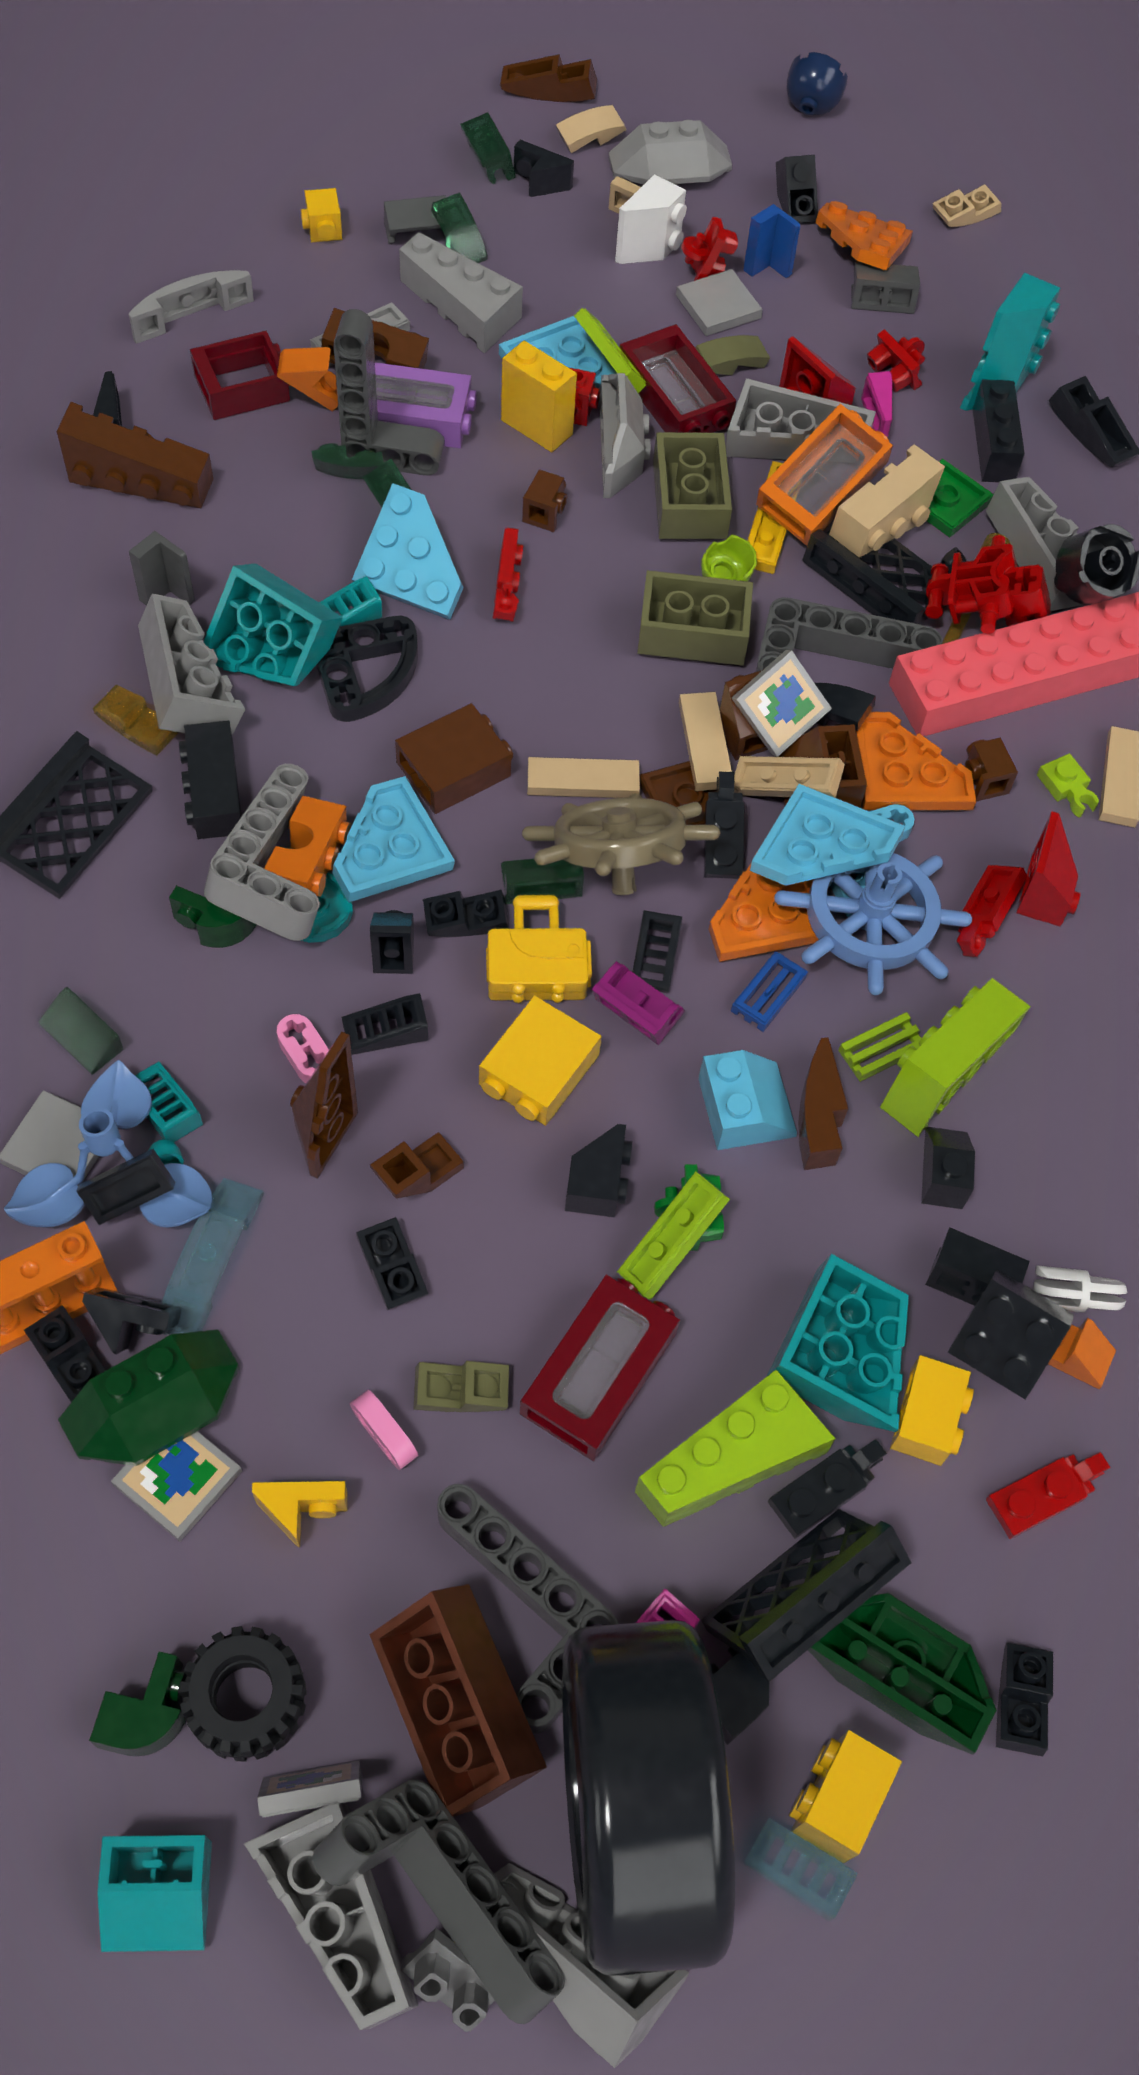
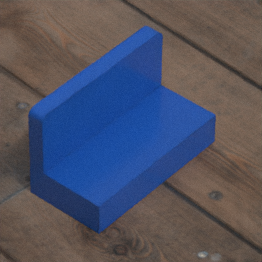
M774 204L751 217L743 270L753 277L770 266L785 278L791 276L800 232V223Z

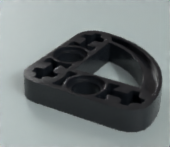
M400 615L339 626L331 645L333 649L329 650L317 663V669L330 713L335 719L342 722H350L370 716L397 699L406 689L414 675L418 658L415 625L411 619ZM401 631L403 636H398L396 632ZM380 634H383L384 640H380ZM361 636H369L374 639L369 645H359L355 642ZM345 641H348L349 647H345ZM401 652L400 659L391 674L382 683L361 694L352 662ZM335 670H341L347 673V676L341 680H333L328 677V674ZM346 692L348 703L351 705H343L340 693Z

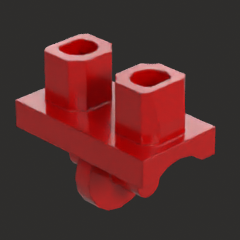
M712 217L704 234L698 232L696 237H686L681 244V249L686 255L685 262L690 264L696 273L694 281L724 272L726 267L725 258L720 257L719 254L720 252L730 255L734 254L738 247V239L735 232L723 228L721 218Z
M885 329L878 333V345L867 353L869 366L875 372H880L888 365L892 367L889 371L892 374V390L895 393L907 385L914 391L922 386L918 373L920 365L925 360V357L922 355L925 348L924 342L919 337H914L910 340L903 337L897 342Z

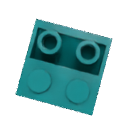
M206 1835L102 1836L98 1880L101 1952L205 1951L212 1841Z

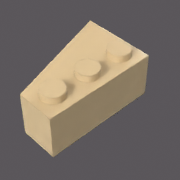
M915 444L907 449V458L898 466L891 463L884 469L886 476L875 485L868 482L838 507L829 535L859 558L873 550L877 551L883 544L894 538H900L910 529L916 526L920 527L930 515L929 507L945 466Z

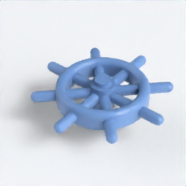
M893 853L890 860L886 863L814 879L809 893L781 890L774 896L775 902L780 906L807 909L811 928L819 940L803 951L801 957L804 963L813 964L830 951L847 963L866 968L868 991L875 996L880 995L884 989L883 970L899 968L914 960L920 962L937 979L946 978L948 976L947 966L928 947L940 924L967 927L972 923L973 919L968 912L941 909L939 895L928 878L943 865V860L938 855H933L919 866H916L908 859ZM865 873V887L862 888L849 874ZM834 882L850 898L827 896V889ZM909 893L917 906L896 904V901ZM831 912L849 913L853 915H851L841 924H838L833 918ZM897 919L921 922L920 929L913 935ZM860 928L865 930L867 942L853 937L852 934ZM882 928L898 943L883 945Z

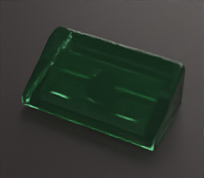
M68 987L59 993L39 1020V1024L91 1075L124 1050L118 1034Z

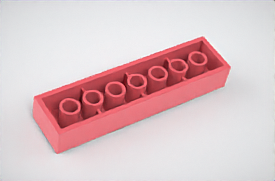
M1139 592L996 629L991 634L981 633L898 655L889 685L916 735L920 733L922 736H928L1139 678Z

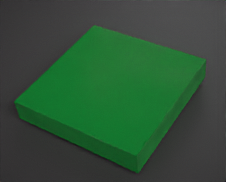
M942 458L939 462L945 468L929 507L930 515L926 521L950 538L988 507L994 494Z

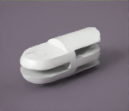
M1036 1266L1035 1273L1041 1277L1072 1281L1039 1279L1034 1281L1033 1290L1037 1293L1062 1297L1046 1298L1068 1311L1085 1313L1087 1308L1120 1310L1126 1303V1300L1121 1297L1109 1295L1127 1293L1125 1283L1119 1280L1093 1277L1086 1270Z

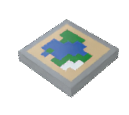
M785 650L732 697L734 703L769 752L776 757L832 709L792 650Z
M196 1431L137 1466L125 1465L111 1480V1483L181 1542L242 1473V1469L225 1453Z
M360 1760L263 1777L257 1796L259 1816L263 1818L359 1800L362 1790Z

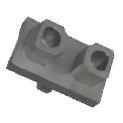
M435 1928L429 1934L419 1949L407 1954L402 1959L401 1971L414 1980L413 1992L426 2002H437L440 2000L452 2009L453 2022L465 2032L471 2031L486 2018L488 2006L495 2001L455 1942Z

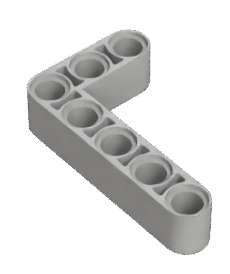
M285 763L279 765L274 770L212 858L204 887V896L212 904L293 941H301L306 939L311 933L320 905L319 898L309 889L261 867L289 826V820L301 797L304 796L309 779L308 774L303 768L298 765Z

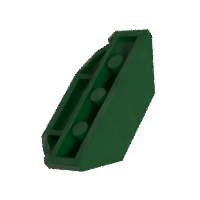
M218 1329L171 1334L90 1379L59 1417L58 1421L79 1459H94L109 1463L137 1466L217 1420L229 1394L233 1379L239 1370V1364Z
M889 1593L871 1596L808 1649L836 1681L918 1734L972 1755L976 1753L997 1711L992 1697L989 1696L983 1674L971 1645Z

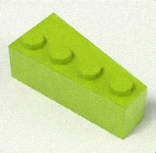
M993 978L981 989L974 986L963 999L962 1007L959 1009L954 1005L940 1022L942 1026L938 1029L933 1025L919 1042L920 1047L918 1049L913 1046L909 1047L897 1063L901 1070L880 1108L917 1137L926 1129L935 1112L940 1114L949 1104L950 1099L960 1086L964 1088L982 1066L983 1062L986 1064L1010 1038L1031 1007Z
M775 1370L638 1478L635 1493L659 1523L665 1527L716 1504L718 1500L734 1493L739 1494L752 1488L756 1483L774 1475H781L805 1461L814 1460L827 1454L836 1438L780 1373Z

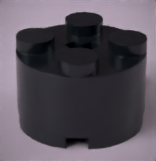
M1114 524L1098 526L1067 538L1063 542L1056 558L1055 587L1060 592H1064L1074 602L1083 605L1096 604L1124 594L1135 586L1139 579V551H1135L1131 542L1134 538L1126 529Z

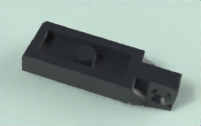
M719 771L716 792H708V800L705 803V825H716L720 829L719 838L716 840H704V877L739 879L743 873L744 802H742L743 793H734V772Z
M876 1439L857 1453L851 1445L843 1450L839 1449L770 1497L768 1503L794 1539H796L863 1492L868 1486L867 1484L875 1478L870 1469L883 1460L882 1457L887 1453Z

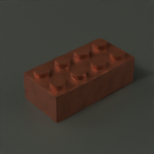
M469 1584L431 1591L369 1634L428 1783L453 1817L485 1806L547 1768Z

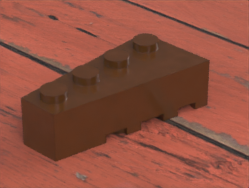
M70 402L57 429L70 483L176 503L182 506L202 508L214 479L209 453L169 438H165L163 442L156 440L143 428L134 425L133 430L114 424V418L99 413L98 417L82 412V405Z

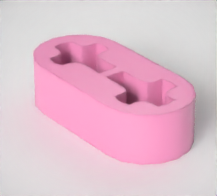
M291 1014L280 1020L277 1025L278 1043L299 1078L304 1083H307L315 1071L314 1067H309L307 1056L311 1054L315 1062L319 1064L329 1049L307 1017L300 1014ZM295 1029L297 1033H302L304 1044L299 1045L295 1037H289L288 1032Z
M370 1390L365 1391L350 1403L360 1423L398 1470H401L419 1456L408 1436Z

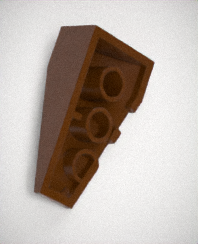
M344 1032L339 1034L306 1085L298 1086L290 1102L295 1127L310 1176L317 1179L358 1114L350 1036Z

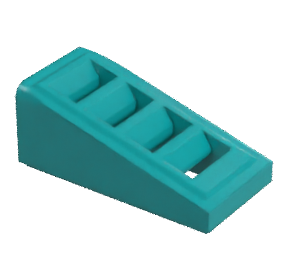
M367 576L350 583L319 602L330 610L339 612L343 617L340 626L382 617L381 598Z
M159 1061L135 1075L144 1084L157 1076L160 1080L147 1087L150 1095L164 1087L167 1088V1091L152 1099L151 1110L147 1116L162 1139L175 1142L203 1125L200 1112ZM172 1097L175 1099V1101L158 1111L155 1109ZM179 1108L182 1109V1112L164 1121L163 1118Z

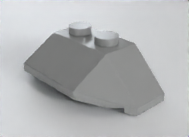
M701 120L658 121L640 124L609 152L608 157L613 178L618 176L640 184H645L654 174L673 184L710 182L721 176L724 172L732 170V162L727 145Z
M625 373L601 375L599 406L603 498L613 497L643 473L644 460H650L651 441L650 439H644V435L649 434V414H643L642 399Z

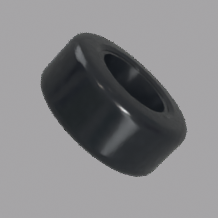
M656 1621L590 1626L577 1629L569 1636L563 1653V1743L572 1866L579 1924L587 1960L595 1970L604 1975L611 1976L697 1969L716 1965L726 1955L733 1935L735 1856L725 1742L714 1678L705 1645L697 1631L684 1621Z

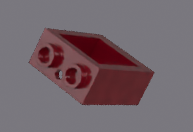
M267 330L190 349L194 377L213 420L290 401L289 386L291 385L277 377L281 350L278 343H272ZM265 364L270 375L221 388L216 377L217 375Z

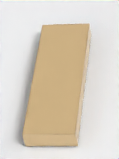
M716 692L680 694L679 707L695 791L716 790L719 771L732 772Z
M1111 726L1108 732L1098 819L1100 821L1134 828L1139 821V731Z
M740 756L734 775V793H743L744 796L791 797L798 784L836 798L845 764L840 758Z
M528 757L527 795L629 798L634 793H640L639 760Z

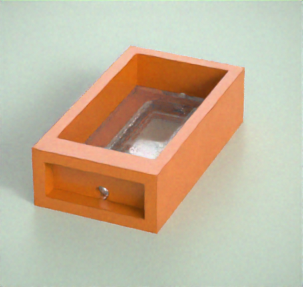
M840 403L759 488L756 505L807 546L811 534L819 529L824 531L835 519L838 507L865 484L870 482L888 463L893 445L885 434L873 430L863 422L862 417L856 411L848 410Z

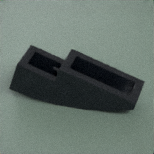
M1086 376L1059 387L1048 400L1059 418L1079 442L1109 466H1117L1139 455V448L1109 397L1100 400Z

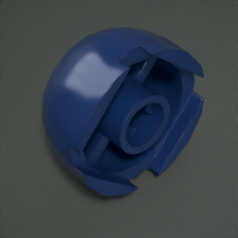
M809 52L808 58L801 59V55H799L792 62L788 72L786 88L791 103L806 115L826 114L840 102L847 85L848 76L846 72L843 76V73L839 70L841 64L826 54Z

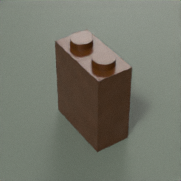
M472 703L395 740L396 763L434 814L511 777L513 752L506 740L499 739L493 730L490 719L487 715L480 714Z

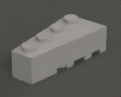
M420 232L399 249L400 281L425 303L431 302L435 305L441 317L445 320L450 318L457 324L458 331L466 338H473L477 342V348L484 354L522 318L523 286Z
M746 378L727 431L726 456L787 460L841 402ZM841 403L848 410L856 411L862 417L863 422L871 428L873 427L876 411ZM839 443L820 462L862 464L863 459L848 446Z
M1030 477L1000 481L986 509V513L998 533L1005 537V544L1009 543L1013 546L1016 562L1019 567L1037 564L1043 567L1051 600V611L1083 605L1071 600L1064 592H1060L1054 583L1058 552L1067 538L1077 534L1079 527L1071 519L1067 520L1057 514L1056 509L1058 506Z
M152 593L138 628L159 729L185 733L184 725L229 720L233 735L245 712V708L241 700L233 698L230 692L233 686L228 676L221 675L216 666L218 658L214 650L209 649L202 639L205 634L186 600Z
M340 1803L317 1809L244 1843L252 1858L257 1861L267 1877V1882L273 1892L282 1901L294 1920L303 1940L310 1946L321 1963L322 1970L360 2030L376 2027L418 2007V2003L409 1977L401 1971L402 1957L371 1869L345 1885L336 1886L323 1880L314 1867L312 1857L314 1849L347 1814L351 1813L349 1805Z

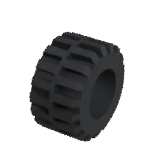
M242 1626L231 1628L232 1634L223 1636L220 1631L211 1636L214 1642L208 1647H205L202 1643L195 1650L198 1657L194 1663L188 1661L185 1666L184 1672L187 1677L185 1682L180 1681L179 1690L183 1697V1703H180L182 1714L188 1722V1727L197 1739L217 1756L224 1759L227 1756L233 1757L235 1761L246 1762L247 1757L255 1756L257 1760L267 1757L266 1752L275 1747L276 1751L283 1747L285 1745L283 1740L290 1733L293 1736L298 1729L297 1721L299 1716H304L306 1708L304 1696L307 1695L306 1683L295 1654L289 1646L286 1647L280 1637L273 1633L270 1636L266 1635L262 1628L253 1626L251 1632H245ZM242 1668H257L264 1671L269 1676L273 1689L271 1698L262 1712L245 1721H232L223 1717L216 1705L217 1693L222 1682L231 1673Z

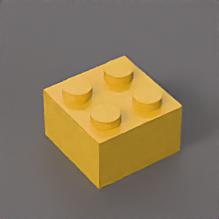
M850 1730L838 1740L831 1737L827 1745L822 1746L810 1771L817 1775L814 1784L809 1783L805 1790L802 1789L791 1808L789 1816L796 1821L790 1833L840 1864L858 1856L902 1761Z

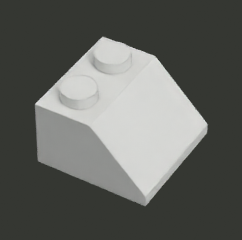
M654 174L619 208L615 262L626 264L664 260L673 250H677L680 247L684 236L682 223L687 210L685 205V189Z

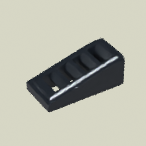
M108 371L104 374L93 416L98 417L99 413H103L113 417L114 424L122 426L120 398L114 373L112 374V371Z
M644 910L632 972L638 977L641 975V970L664 974L663 981L640 978L659 992L669 993L681 932L682 916ZM649 930L670 932L671 937L649 935ZM647 943L669 946L668 952L647 949L646 945ZM644 956L666 960V964L662 966L644 963Z
M420 993L404 996L342 1017L344 1033L350 1036L352 1055L428 1040V1025ZM412 1016L413 1023L406 1024L405 1017ZM396 1019L397 1028L390 1030L388 1020ZM380 1022L382 1033L374 1035L372 1023ZM364 1025L366 1038L359 1040L356 1026Z

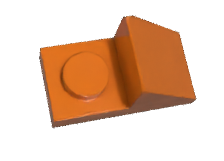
M328 347L283 349L280 353L277 377L333 412L338 407L336 375L328 371L331 349Z
M1086 1318L1079 1328L1071 1325L1048 1365L1100 1389L1116 1349L1091 1319Z

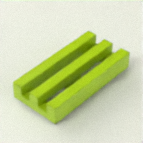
M907 1012L840 1045L838 1051L860 1082L897 1064L909 1047L913 1046L916 1049L920 1047V1030L916 1024L912 1026L910 1023L911 1017ZM902 1029V1031H900V1032H898V1033H896V1034H894V1035H892V1036H890V1037H888V1038H886V1039H884V1040H882V1041H880V1042H878V1043H876V1044H874V1045H872V1046H870V1047H868V1048H866V1049H864V1050H862V1051H860V1052H858V1053H856V1054H854V1055L852 1054L853 1052H855V1051H857V1050H859V1049H861V1048H863V1047H865V1046H867V1045H869V1044H871V1043H873V1042H875V1041H877V1040H879V1039H881V1038H884V1037H886V1036H888V1035H890V1034H892V1033H894V1032H896V1031ZM907 1039L911 1041L910 1044L864 1067H861L859 1064Z

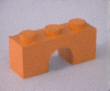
M302 796L289 820L291 849L275 846L264 869L305 887L320 897L325 888L326 875L329 870L333 871V864L338 856L341 845H344L347 840L351 823L347 822L345 805Z

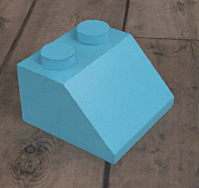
M745 1050L703 1056L698 1079L717 1150L797 1136L777 1062Z

